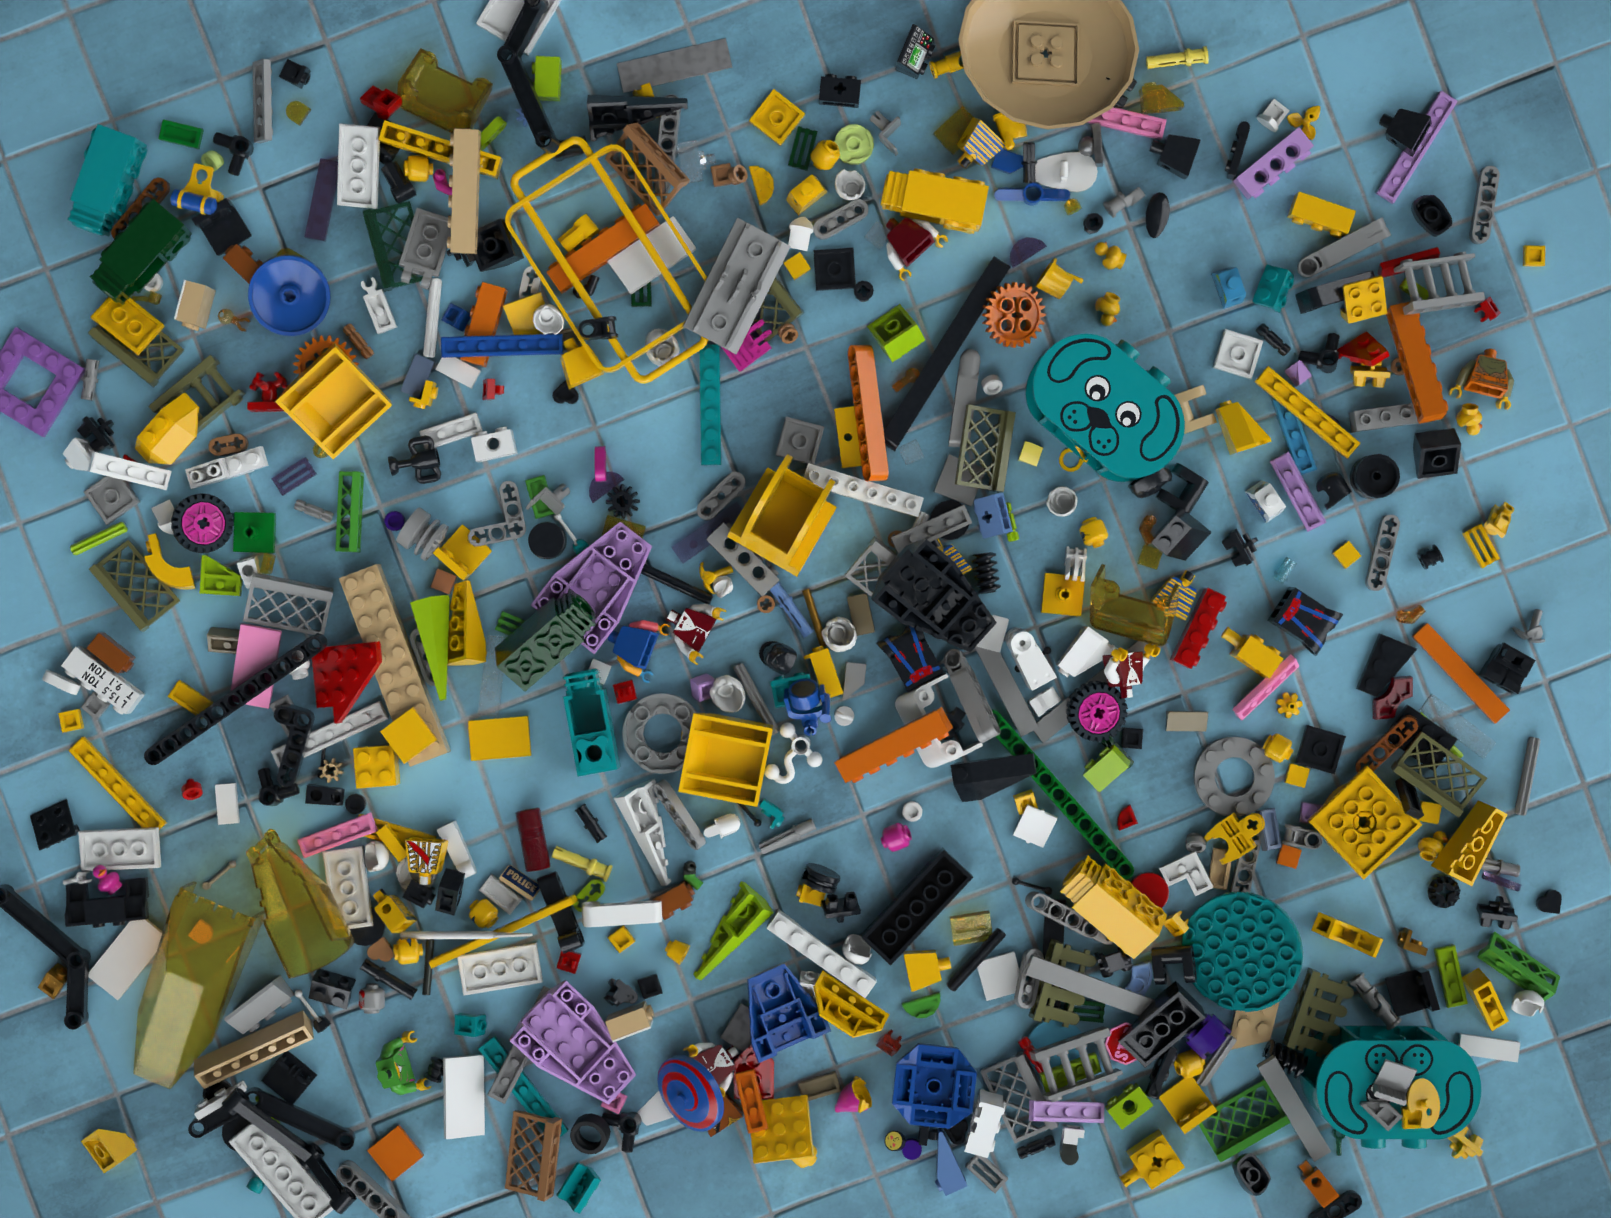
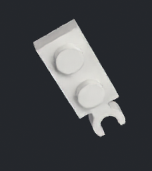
M372 277L371 287H367L364 281L361 282V286L368 292L363 298L377 334H381L397 328L383 290H376L378 283Z
M241 1081L228 1089L222 1088L210 1100L204 1099L196 1105L197 1107L194 1112L196 1118L200 1120L222 1107V1102L235 1088L238 1087L244 1092L247 1091L245 1082Z

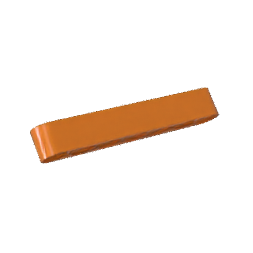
M850 345L848 348V363L863 478L865 481H886L889 470L873 348L871 345Z

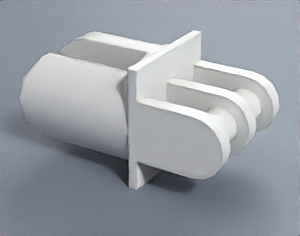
M1066 546L1065 580H1069L1070 567H1072V580H1077L1080 568V581H1085L1087 548L1079 550L1078 547L1070 549L1069 546Z
M726 814L715 818V823L705 828L704 835L709 838L720 834L722 839L727 835L737 832L740 827V819L735 814Z

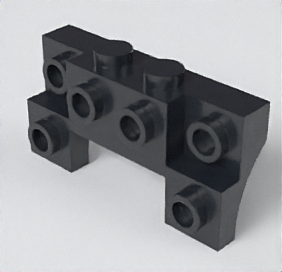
M148 877L126 879V895L89 899L88 883L66 885L65 926L93 925V928L104 927L105 923H113V926L125 925V921L148 919Z

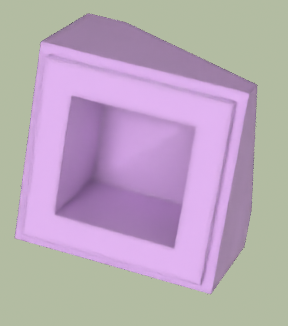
M1300 360L1285 370V373L1296 387L1311 377V373Z
M703 674L690 679L692 697L698 702L710 699L709 692L715 678L709 674Z

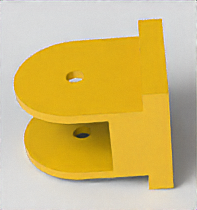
M787 454L776 472L767 467L727 537L797 577L837 508L826 501L836 481L830 479L824 489L788 469L793 457Z

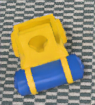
M194 163L190 180L184 189H175L172 192L171 205L179 209L185 208L197 211L203 215L214 213L217 209V203L224 199L223 193L211 188L214 168ZM201 169L205 170L207 178L202 181V184H198L197 172Z

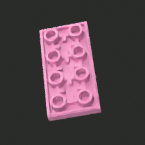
M245 623L240 625L231 691L278 659L281 630ZM265 673V680L271 682V676ZM249 684V691L255 693V687ZM274 685L250 700L246 705L269 709ZM233 695V702L239 703V698Z

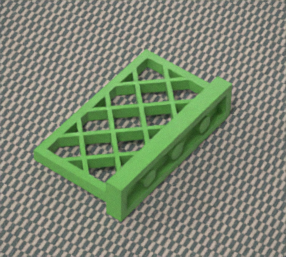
M1264 1079L1216 1106L1217 1116H1210L1216 1119L1213 1130L1205 1128L1202 1122L1198 1125L1218 1160L1223 1162L1290 1124V1121ZM1264 1086L1267 1091L1265 1100L1254 1098L1256 1089ZM1269 1096H1270L1271 1100L1273 1101V1103H1272V1102H1268ZM1246 1097L1251 1099L1248 1110L1237 1108L1240 1098ZM1253 1100L1264 1103L1262 1114L1251 1112ZM1267 1104L1274 1105L1279 1114L1274 1117L1265 1116ZM1229 1107L1233 1109L1231 1120L1219 1117L1222 1108ZM1236 1110L1247 1113L1244 1124L1233 1121ZM1250 1114L1261 1117L1258 1126L1252 1127L1247 1125ZM1218 1120L1230 1123L1227 1134L1216 1131ZM1232 1124L1243 1126L1242 1135L1239 1137L1230 1135ZM1207 1131L1212 1132L1211 1137L1209 1136ZM1215 1133L1226 1136L1225 1144L1219 1148H1216L1213 1143Z

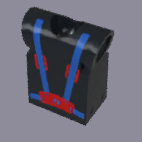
M1288 587L1267 621L1299 640L1311 654L1317 656L1326 642L1327 633L1336 627L1343 614L1326 608L1296 587Z
M908 625L900 636L889 635L876 642L879 648L891 660L907 692L943 673L925 640L924 633L916 630L914 627Z

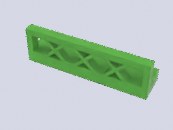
M339 471L335 551L361 552L363 472ZM344 476H352V487L349 490L344 485ZM348 494L351 496V507L349 509L343 505V499ZM347 514L350 516V527L348 529L342 525V519ZM347 534L349 536V548H341V539Z
M1493 932L1491 934L1488 945L1478 953L1477 957L1524 990L1537 992L1544 1001L1555 995L1560 980L1559 975L1498 933ZM1495 941L1501 944L1503 950L1494 945ZM1512 952L1517 955L1519 961L1513 958ZM1528 964L1534 967L1535 973L1529 969ZM1544 975L1552 979L1551 984L1546 981Z

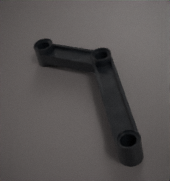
M524 0V5L504 45L497 51V58L508 77L533 133L536 145L546 153L552 154L558 150L560 143L555 136L521 58L542 14L548 10L549 3L547 0ZM550 139L549 143L545 145V142Z
M8 884L1 885L0 890L4 892L5 898L3 899L0 896V907L67 963V997L64 1024L71 1030L81 1027L89 1019L87 1012L89 962L91 960L89 951L81 948L17 894L12 886ZM76 955L80 956L81 963L76 961ZM74 1015L78 1016L79 1023L74 1020Z
M252 1087L245 1091L248 1097L252 1093L257 1094L259 1101L250 1102L274 1119L337 1146L344 1151L351 1149L354 1145L356 1137L351 1129L335 1124L271 1095L258 1087ZM222 1106L200 1120L195 1117L190 1123L188 1131L192 1137L200 1138L241 1115L238 1113L232 1115ZM201 1123L204 1127V1130H195L194 1124ZM343 1135H348L351 1138V1142L345 1144L340 1138Z
M235 1088L222 1102V1106L227 1112L232 1115L240 1114L295 1154L299 1163L307 1170L313 1172L331 1197L329 1204L337 1213L343 1214L357 1199L349 1188L341 1185L322 1159L325 1154L317 1144L311 1143L308 1145L252 1104L249 1101L248 1095L242 1089Z

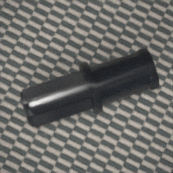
M1034 142L1023 143V161L1021 162L1023 165V183L1036 182L1035 165L1037 161H1035Z

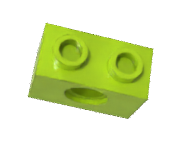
M1131 1083L1123 1089V1093L1118 1097L1113 1096L1110 1098L1105 1108L1121 1130H1123L1154 1105L1137 1083L1134 1085ZM1127 1100L1133 1101V1105L1129 1109L1123 1108V1104Z

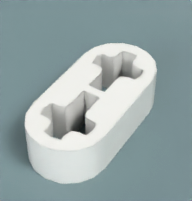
M532 266L524 270L519 290L520 299L525 297L523 293H527L529 287H531V294H535L540 290V278H534L532 284H530V277L527 276L528 273H532L534 270Z
M46 670L42 677L43 681L70 694L77 695L81 687L79 683L51 670Z

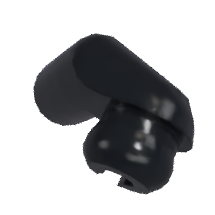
M590 275L587 284L583 285L589 296L594 294L600 279L594 275ZM573 288V294L581 299L576 289Z

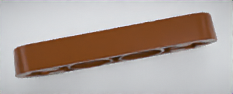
M158 177L148 184L111 230L113 239L117 236L119 229L123 231L127 227L124 225V222L129 223L130 215L140 212L143 207L142 201L144 198L150 197L159 204L170 192V185L166 180ZM158 183L163 184V191H157L158 188L156 187V185ZM151 191L155 193V195H157L158 198L156 199L153 195L149 194V192Z
M1411 715L1402 717L1356 761V771L1359 772L1361 770V762L1366 764L1370 760L1367 757L1370 755L1377 762L1374 764L1371 761L1368 765L1374 772L1417 731L1418 723L1416 718ZM1405 721H1413V728L1410 729L1408 727L1407 729H1405L1404 734H1406V736L1403 737L1402 733L1399 730H1397V728L1399 727L1400 730H1402L1405 727ZM1389 735H1399V742L1391 744L1388 741ZM1378 747L1385 750V755L1381 758L1373 754V751Z

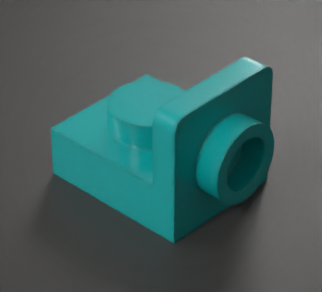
M764 798L759 805L762 808L761 812L770 818L772 815L775 817L769 828L772 830L775 826L779 828L785 819L782 816L784 811Z
M461 1013L455 1014L454 1035L477 1037L486 1033L487 1022L485 1014L477 1016Z

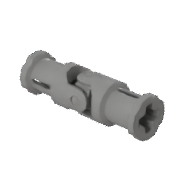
M1363 972L1357 974L1349 981V984L1358 990L1362 1000L1376 1017H1380L1385 1023L1387 1030L1395 1028L1402 1019L1393 1013L1390 1009L1391 1006L1378 992L1374 985L1371 986L1366 980L1365 974Z

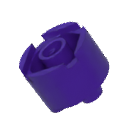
M1206 1013V1018L1200 1022V1025L1185 1035L1187 1038L1186 1043L1203 1060L1207 1058L1205 1056L1207 1052L1212 1054L1226 1040L1225 1033H1231V1030L1214 1014L1209 1015Z

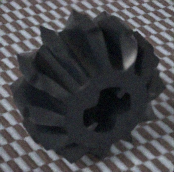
M623 484L620 486V492L617 487H613L616 494L613 495L610 492L607 494L613 498L612 500H606V504H613V506L608 508V511L611 512L616 509L614 512L615 517L621 511L622 519L626 517L625 512L632 517L633 513L630 509L632 508L635 511L639 509L633 506L634 503H640L639 499L633 500L638 493L633 492L630 495L632 487L629 486L625 492ZM622 496L628 500V504H625V507L618 503V499L621 500L620 497Z

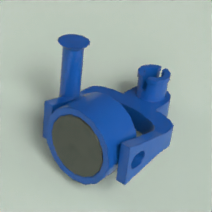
M800 679L793 682L789 689L784 688V702L788 716L792 719H801L806 735L810 736V732H812V736L816 734L818 717H820L819 719L823 723L831 721L830 695L825 692L824 684H820L819 691L818 684L814 680Z

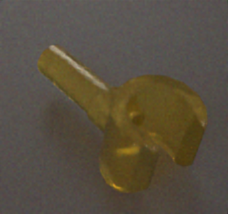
M150 291L149 297L132 296V299L158 305L162 295Z

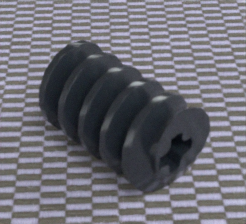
M988 552L972 555L977 558L971 562L978 564V566L973 568V571L979 572L978 575L974 576V579L980 580L979 583L975 584V587L981 588L976 594L996 592L1001 587V585L994 583L1000 579L997 576H993V574L998 572V569L992 568V566L997 564V561L991 560L992 557L996 556V553Z
M1273 1039L1266 1044L1262 1055L1266 1059L1274 1055L1282 1069L1287 1068V1075L1294 1071L1295 1079L1303 1073L1308 1063V1057L1304 1058L1302 1053L1297 1054L1296 1050H1290L1287 1046L1283 1047L1281 1043L1275 1044Z

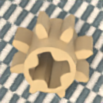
M333 758L331 763L326 759L323 760L325 766L318 768L323 772L320 778H328L327 783H330L332 778L339 781L338 775L344 774V771L340 770V766L343 763H335L336 758ZM328 766L335 767L334 774H328Z

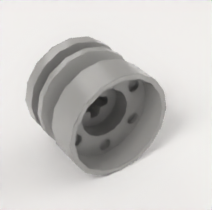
M419 507L402 527L396 542L406 549L416 544L414 554L419 555L422 552L421 559L427 561L443 543L449 526L442 524L439 527L440 520L438 519L428 524L431 514Z

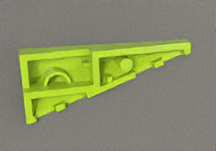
M449 595L430 596L410 602L440 701L447 699Z
M743 881L739 884L741 888L736 898L732 897L730 901L732 906L727 915H723L710 940L712 944L710 949L701 958L703 962L699 970L694 972L696 979H704L774 913L767 901Z

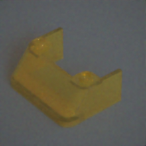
M1101 564L1091 584V625L1098 630L1156 646H1164L1169 638L1178 607L1179 585H1174L1170 596H1161L1157 604L1121 595L1118 584L1112 580L1105 579L1106 565Z

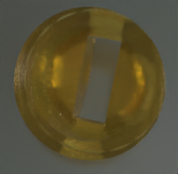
M1074 198L1068 199L1064 205L1067 215H1072L1082 209L1078 200Z
M316 443L313 446V454L318 458H326L328 454L323 449H321L319 455L317 454L320 446Z

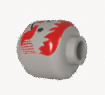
M376 983L366 984V988H362L359 991V1008L367 1014L380 1013V1010L385 1007V990L378 987Z

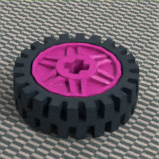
M200 493L186 497L177 505L171 517V529L178 543L187 550L196 553H209L218 550L229 540L233 531L234 521L232 513L225 502L216 496ZM204 518V522H207V526H203L201 529L199 528L200 525H198L197 523L198 520H202Z
M1089 681L1088 684H1081V688H1076L1074 695H1070V702L1067 701L1068 709H1066V714L1068 715L1067 720L1070 726L1082 738L1093 742L1094 740L1102 742L1103 739L1107 741L1110 739V736L1115 737L1117 735L1116 732L1122 730L1121 726L1122 724L1125 725V717L1128 716L1125 698H1121L1120 692L1115 687H1110L1106 682Z

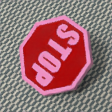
M1127 1022L1109 1030L1111 1036H1108L1105 1040V1046L1110 1059L1124 1065L1137 1060L1118 1042V1039L1132 1025Z

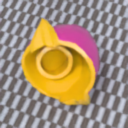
M855 1076L853 1081L844 1087L835 1105V1112L861 1113L872 1107V1099L864 1080Z

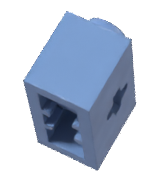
M1003 493L974 500V511L978 516L979 531L983 539L1013 532Z

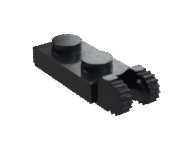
M1246 121L1239 123L1235 134L1238 141H1233L1230 152L1234 153L1232 160H1228L1225 172H1228L1227 179H1235L1250 131V124Z

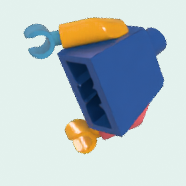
M640 620L630 623L628 627L622 626L620 632L613 630L608 636V641L615 644L613 653L617 655V660L622 668L637 677L641 676L644 682L649 683L650 680L645 679L644 675L646 673L653 675V672L648 669L646 670L659 635L656 632L659 631L661 635L667 636L669 634L663 633L662 627H670V625H658L656 622Z

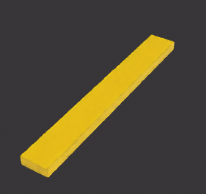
M572 894L497 928L493 932H514L573 905L578 899L575 894ZM498 938L473 939L432 958L428 963L432 969Z

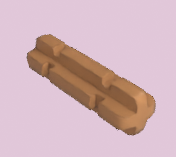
M350 323L343 328V332L349 336L351 342L361 351L365 359L372 357L374 351L367 346L368 344L356 332L354 326Z

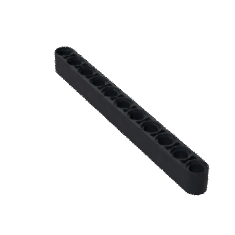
M994 256L884 430L885 446L894 452L984 310L983 305L988 304L986 298H992L991 291L997 290V286L1000 285L1011 266Z
M316 633L148 748L144 753L145 761L150 765H157L323 651L328 644L326 637L323 634ZM313 639H316V640L319 641V643H320V647H319V648H315V647L313 646V644H312ZM297 650L303 653V660L297 657ZM281 662L287 664V671L280 667ZM265 673L271 676V682L265 680ZM249 684L255 687V693L249 691ZM233 695L239 698V704L233 702ZM217 706L222 708L223 715L216 711ZM201 717L206 719L207 726L201 723ZM185 728L190 730L191 737L185 734ZM169 739L175 742V748L169 745ZM153 750L159 753V759L154 757Z

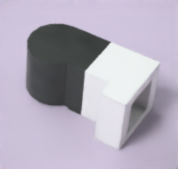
M1063 1124L1060 1157L1066 1165H1073L1078 1161L1077 1144L1078 1138H1084L1085 1130L1083 1126Z

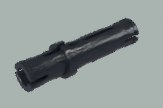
M367 958L360 967V970L374 977L375 981L384 983L409 998V1000H412L418 990L386 971L385 967L382 966L381 968Z

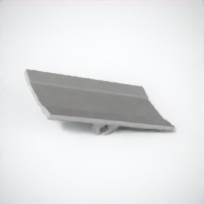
M737 218L682 327L737 355L791 246Z

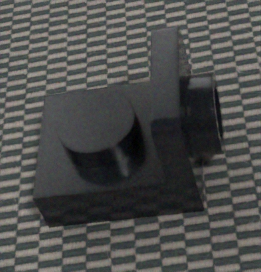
M287 59L279 77L302 89L304 85L308 84L311 71L306 66H301Z
M412 879L402 898L424 909L427 904H432L436 896L433 893L435 888L419 884L418 881Z

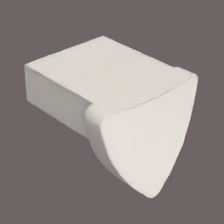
M1273 99L1265 111L1257 116V120L1264 127L1276 133L1279 124L1290 110Z
M799 217L789 225L791 231L788 245L793 249L807 251L810 235L813 233L814 228L806 217Z
M167 500L151 509L158 521V527L165 533L173 534L171 517L175 508L171 501Z

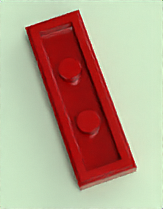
M1435 247L1381 262L1377 274L1385 278L1403 273H1394V268L1406 259L1420 261L1439 258V248Z

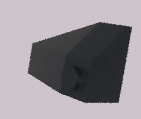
M1034 753L963 761L950 765L953 785L962 802L982 800L1037 773Z

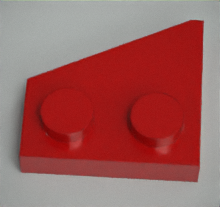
M1367 331L1337 349L1339 352L1338 359L1347 357L1350 358L1351 362L1363 363L1372 367L1390 356L1388 350Z

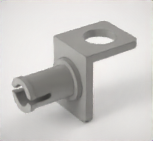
M876 111V117L872 115L870 121L882 131L878 135L880 142L897 156V148L887 138L901 125L900 118L897 116L893 121L889 122L879 111Z
M560 484L553 492L545 487L529 502L526 509L529 510L541 499L556 515H559L565 507L561 500L570 494V489L567 487L563 491V488L566 487L565 484Z

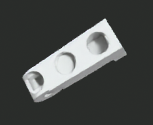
M456 820L438 828L439 837L448 840L447 851L456 869L459 872L465 873L464 879L476 874L475 864Z

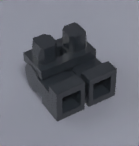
M1506 643L1498 644L1478 676L1492 684H1497L1496 686L1510 694H1519L1522 688L1521 684L1536 660Z

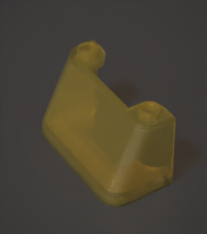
M420 48L398 81L397 95L401 96L402 109L454 134V128H474L492 91L493 83L485 78H476L473 83H470L438 67V60L435 54Z

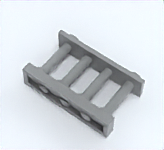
M1459 252L1450 257L1420 261L1406 259L1401 261L1400 265L1394 268V273L1405 271L1411 297L1410 303L1403 307L1404 315L1474 306L1484 301V292L1476 293L1472 289L1466 264L1475 258V253L1466 254V252ZM1458 264L1465 291L1463 295L1455 293L1449 265ZM1434 267L1441 268L1447 293L1442 298L1436 292L1431 268ZM1423 269L1429 295L1427 300L1419 298L1413 270Z
M1101 1026L1029 1052L1031 1059L1039 1061L1043 1067L1050 1092L1042 1094L1044 1099L1051 1100V1102L1063 1099V1095L1105 1080L1106 1082L1115 1081L1118 1079L1117 1076L1123 1074L1122 1070L1112 1069L1104 1043L1105 1038L1111 1036L1109 1028ZM1091 1042L1097 1044L1105 1070L1104 1073L1095 1076L1086 1050L1087 1044ZM1074 1048L1079 1052L1087 1079L1078 1082L1075 1081L1067 1055L1069 1054L1068 1050ZM1054 1055L1060 1057L1068 1082L1067 1086L1059 1089L1057 1088L1049 1063L1050 1057Z

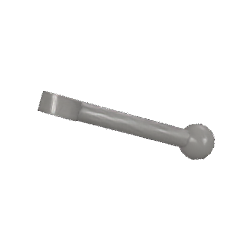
M231 860L229 862V865L225 867L221 872H219L214 878H212L209 882H204L202 885L203 889H210L211 884H213L217 879H219L223 874H225L230 868L236 867V862L234 860Z

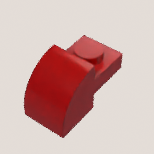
M374 85L360 97L361 103L374 110L378 118L387 120L402 106L401 96L387 88L382 91Z

